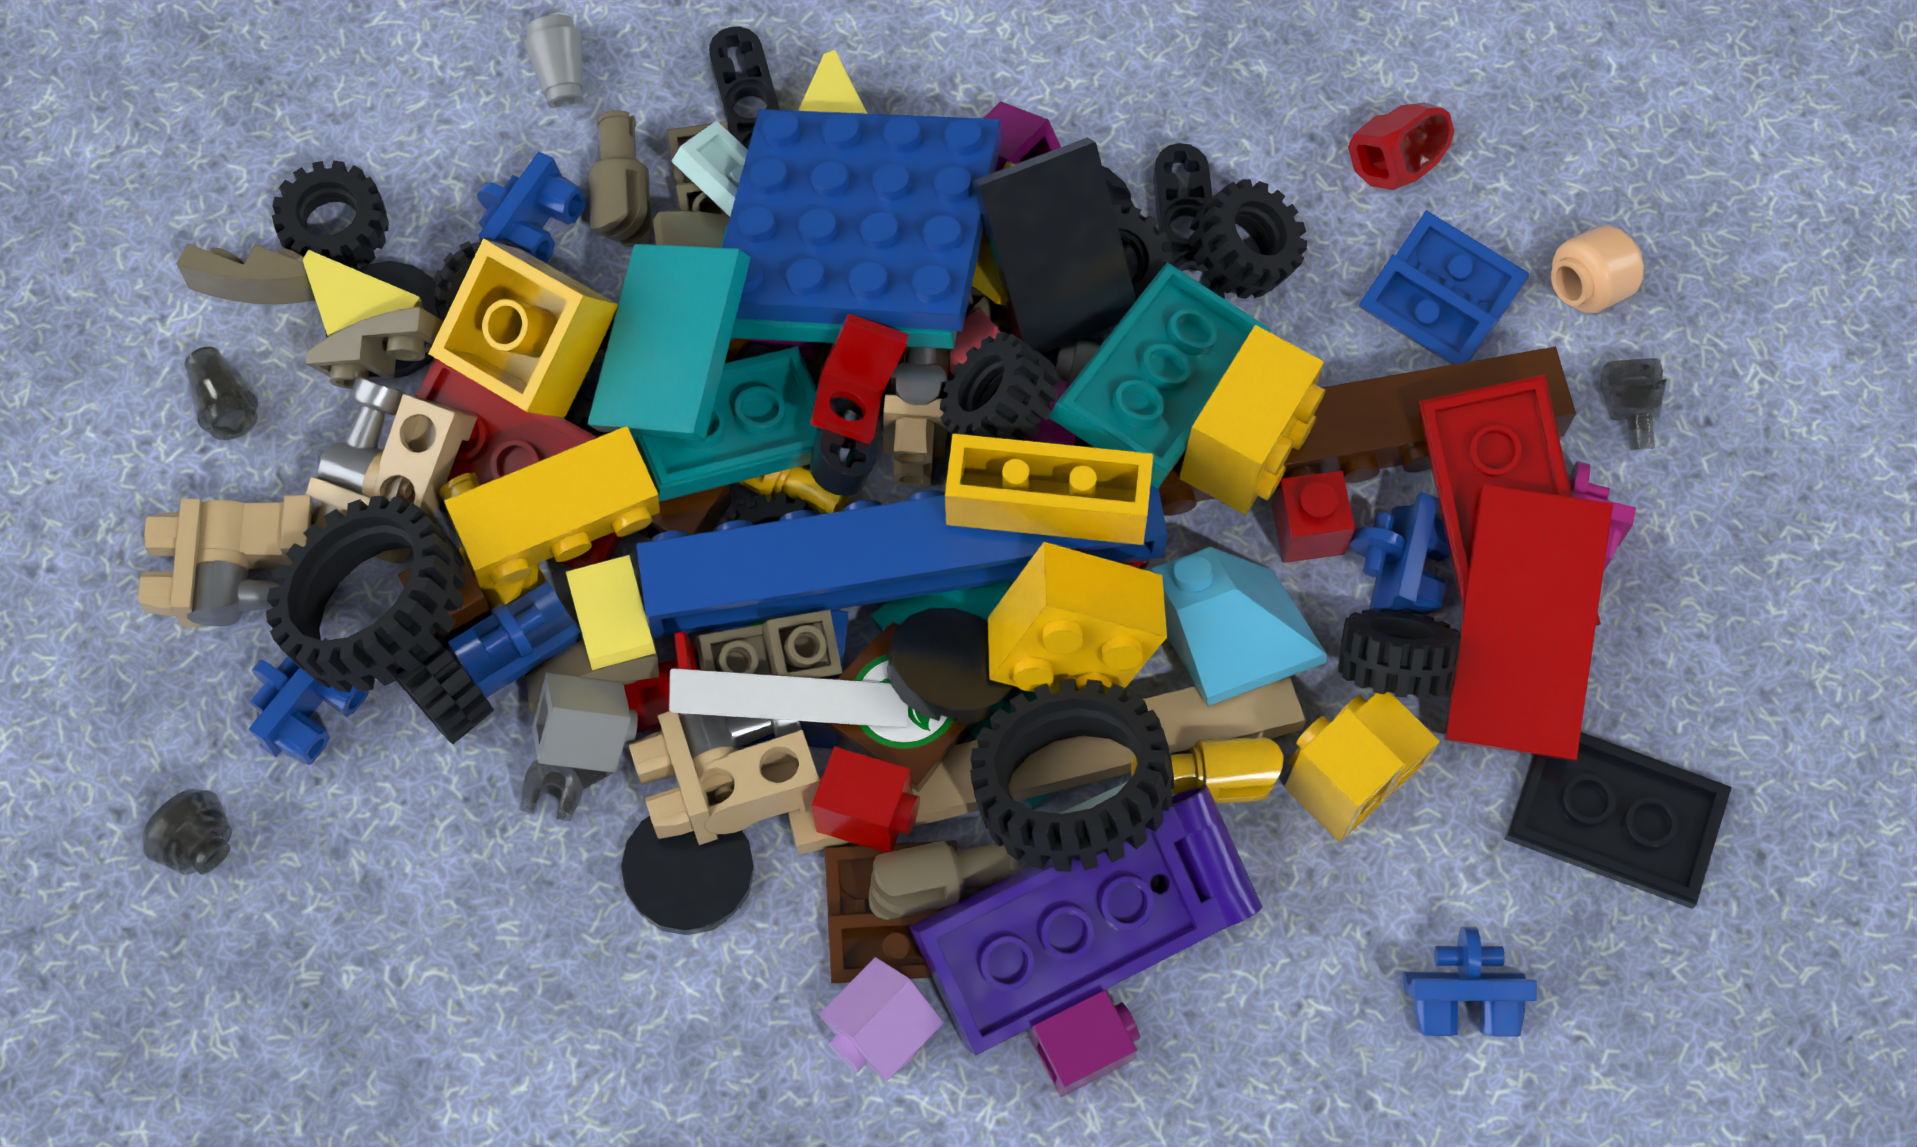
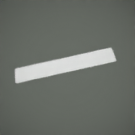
M686 669L670 670L669 711L672 713L907 728L909 725L908 705L900 699L890 683Z

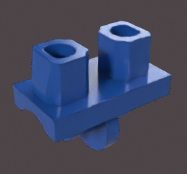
M538 151L520 178L512 175L504 187L492 182H486L480 189L477 197L487 211L478 222L483 228L478 237H490L494 241L503 239L512 242L518 248L521 247L525 252L547 263L553 255L555 242L550 232L542 228L550 217L568 225L575 223L586 208L587 202L579 186L562 177L554 158Z
M1421 492L1417 494L1415 504L1396 506L1392 509L1391 514L1379 512L1375 516L1373 527L1355 529L1350 542L1351 549L1366 558L1363 573L1376 577L1369 609L1375 612H1380L1381 609H1392L1393 612L1403 609L1427 615L1440 609L1443 605L1447 587L1445 579L1423 571L1426 557L1438 562L1450 557L1442 516L1436 514L1439 498Z
M549 581L507 606L504 603L492 609L493 615L453 638L448 644L471 681L477 685L485 698H488L583 639L581 629L570 616Z
M288 656L278 668L264 660H259L252 668V673L264 685L250 700V703L262 713L250 726L249 731L261 742L260 747L275 758L282 751L289 757L311 765L326 748L330 739L326 730L309 719L312 713L324 701L348 717L354 714L368 697L369 691L360 692L354 686L350 692H341L332 686L327 688L298 667Z
M1461 927L1457 946H1435V965L1458 966V972H1403L1404 993L1413 999L1417 1029L1424 1036L1458 1035V1001H1480V1032L1483 1035L1521 1036L1524 1020L1525 1001H1537V981L1526 979L1524 973L1481 972L1482 966H1503L1505 956L1503 946H1481L1477 927Z

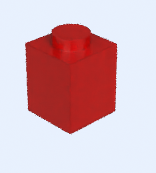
M1343 471L1281 478L1271 506L1283 563L1345 555L1354 534L1355 525Z
M834 747L811 805L816 832L884 853L892 852L899 833L909 835L912 831L919 810L920 796L913 795L911 771L909 768Z

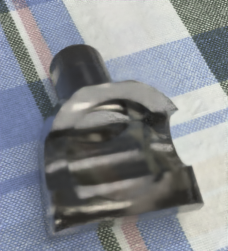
M1658 358L1610 361L1603 366L1600 386L1608 413L1612 420H1627L1630 451L1655 449L1653 418H1660L1667 379H1662L1663 368L1661 360Z
M535 760L529 766L524 777L520 793L519 810L534 814L540 797L545 794H551L556 796L559 803L556 819L571 821L580 803L582 791L610 776L613 772L540 764L538 760Z

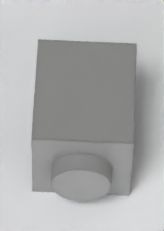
M546 672L532 725L538 763L616 773L622 749H630L628 744L635 741L638 721L637 711L629 709L624 684L621 682Z

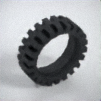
M372 496L369 505H366L361 499L348 503L346 516L338 509L326 514L327 527L323 530L319 529L315 524L309 527L303 533L309 542L304 547L296 543L291 546L286 555L293 563L291 566H278L273 578L281 586L269 588L267 596L268 603L273 607L266 611L267 623L273 628L269 631L273 640L298 667L327 688L332 686L341 692H350L353 686L360 692L373 690L375 678L386 686L398 680L396 668L399 666L408 673L421 665L416 654L421 649L430 655L433 654L441 645L433 637L437 631L449 634L456 621L448 611L461 610L464 596L458 589L466 587L467 575L461 569L465 563L462 555L456 549V545L445 532L413 503L409 504L406 500L394 496L391 501L384 496ZM412 548L414 560L409 581L395 604L373 625L346 638L322 641L320 626L325 606L339 583L360 563L384 551Z
M1075 679L1060 681L1059 693L1051 694L1048 684L1035 687L1036 700L1029 702L1023 694H1020L1010 700L1012 714L999 708L990 717L992 729L982 727L977 736L978 748H972L970 758L972 770H970L975 799L986 829L988 828L991 838L999 847L1004 844L1007 854L1019 861L1026 855L1029 865L1044 869L1051 857L1056 871L1071 872L1073 859L1080 858L1084 870L1099 867L1097 861L1098 854L1105 852L1111 863L1125 857L1123 847L1125 841L1137 850L1147 841L1146 828L1156 832L1163 823L1162 810L1169 811L1173 800L1171 790L1174 789L1172 760L1164 729L1161 727L1158 716L1153 709L1148 711L1146 702L1135 694L1129 699L1126 688L1115 684L1105 694L1102 681L1087 679L1084 690L1078 691ZM1078 736L1107 738L1129 748L1136 756L1137 767L1129 781L1116 795L1090 809L1065 814L1034 811L1015 801L1009 793V783L1016 769L1030 754L1054 741Z

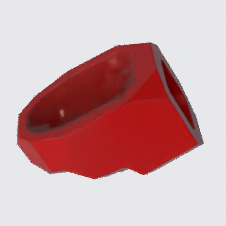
M1425 102L1400 105L1388 114L1374 116L1354 133L1348 145L1354 171L1372 187L1395 190L1416 182L1437 166L1449 149L1455 131L1450 113L1442 107Z

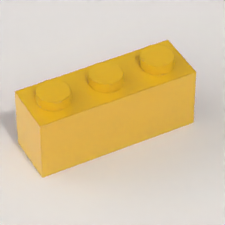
M628 426L444 500L451 522L480 587L492 582L495 587H504L516 583L527 577L531 573L530 567L552 557L557 562L576 558L592 547L591 541L615 532L618 537L636 533L652 522L651 516L660 513L657 490Z
M952 434L945 490L946 525L1144 545L1153 454Z

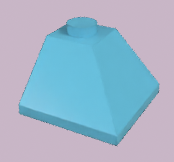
M1212 547L1151 568L1152 572L1161 574L1163 577L1167 638L1207 706L1327 663L1326 652L1272 569Z

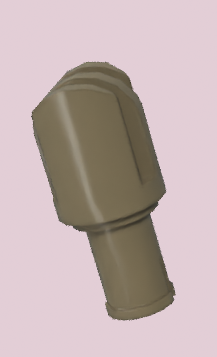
M607 111L597 118L600 161L593 165L588 172L590 228L608 239L621 241L623 246L633 247L634 244H646L652 231L648 168L636 159V118L634 115L629 116L627 111Z
M937 841L878 854L873 863L871 886L868 895L869 907L875 916L885 920L947 908L959 902V898H962L964 890L998 883L1018 873L1019 863L1018 860L1007 854L1004 844L999 847L996 843L955 851L945 841Z

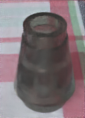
M202 347L189 354L184 365L187 370L199 426L203 430L210 432L211 436L218 440L235 439L249 432L258 419L256 412L258 400L225 358L222 357L217 348Z

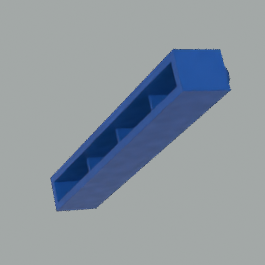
M1150 484L1144 545L946 525L945 492L927 490L913 494L908 498V501L882 505L879 501L863 500L849 504L844 508V511L818 515L814 511L800 510L785 514L780 518V521L758 525L744 520L730 521L719 525L714 532L690 535L685 531H667L655 535L650 542L637 543L636 546L646 618L653 637L660 638L672 636L674 633L683 631L691 633L824 610H836L1012 582L1017 579L1043 542L1122 564L1162 558L1165 555L1168 533L1159 489Z

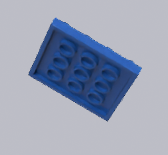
M759 109L722 248L740 249L751 257L736 319L844 324L847 315L852 314L886 327L963 331L984 229V222L972 181L996 171L1003 137L1000 119Z

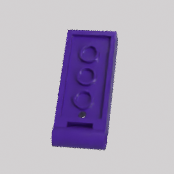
M1207 785L1194 787L1173 796L1169 811L1162 810L1164 821L1155 832L1146 828L1147 841L1137 850L1125 841L1123 843L1125 857L1111 863L1104 852L1097 855L1099 867L1084 870L1080 858H1076L1072 861L1071 872L1056 871L1050 857L1044 869L1030 866L909 927L966 1049L974 1055H978L1213 934L1250 918L1262 909L1263 906ZM1158 875L1159 883L1156 888L1151 889V879Z

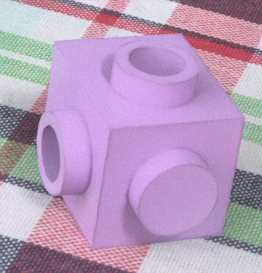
M876 957L819 1014L835 1034V1037L829 1042V1046L837 1056L855 1072H858L865 1065L886 1081L901 1067L908 1064L916 1055L917 1050L944 1023L908 977Z

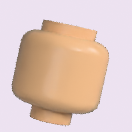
M1612 225L1596 226L1568 239L1557 248L1552 261L1551 271L1553 289L1564 303L1585 314L1602 312L1628 299L1639 290L1644 275L1642 254L1638 245L1622 229Z

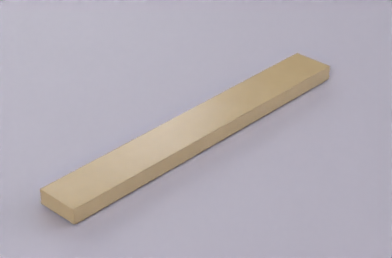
M1290 676L1207 706L1196 686L1143 699L1146 702L1148 711L1153 709L1160 720L1167 739L1170 755L1189 754L1190 748L1195 747L1196 741L1201 739H1270L1302 731L1306 721ZM1078 736L1054 741L1030 754L1016 769L1009 783V793L1015 801H1020L1131 773V761L1134 753L1129 748L1107 738ZM977 740L954 745L922 789L917 792L912 788L913 795L920 796L919 810L913 827L980 811L975 799L970 770H972L970 761L972 748H978ZM799 809L788 812L798 855L851 843L816 832L812 810L800 813Z

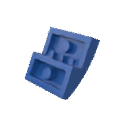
M1426 210L1397 254H1392L1359 303V308L1451 365L1470 362L1528 280L1529 273Z

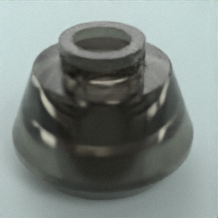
M188 789L165 802L152 815L144 828L143 852L149 860L183 875L195 872L206 874L218 867L230 852L228 842L231 838L232 829L217 794L211 790Z

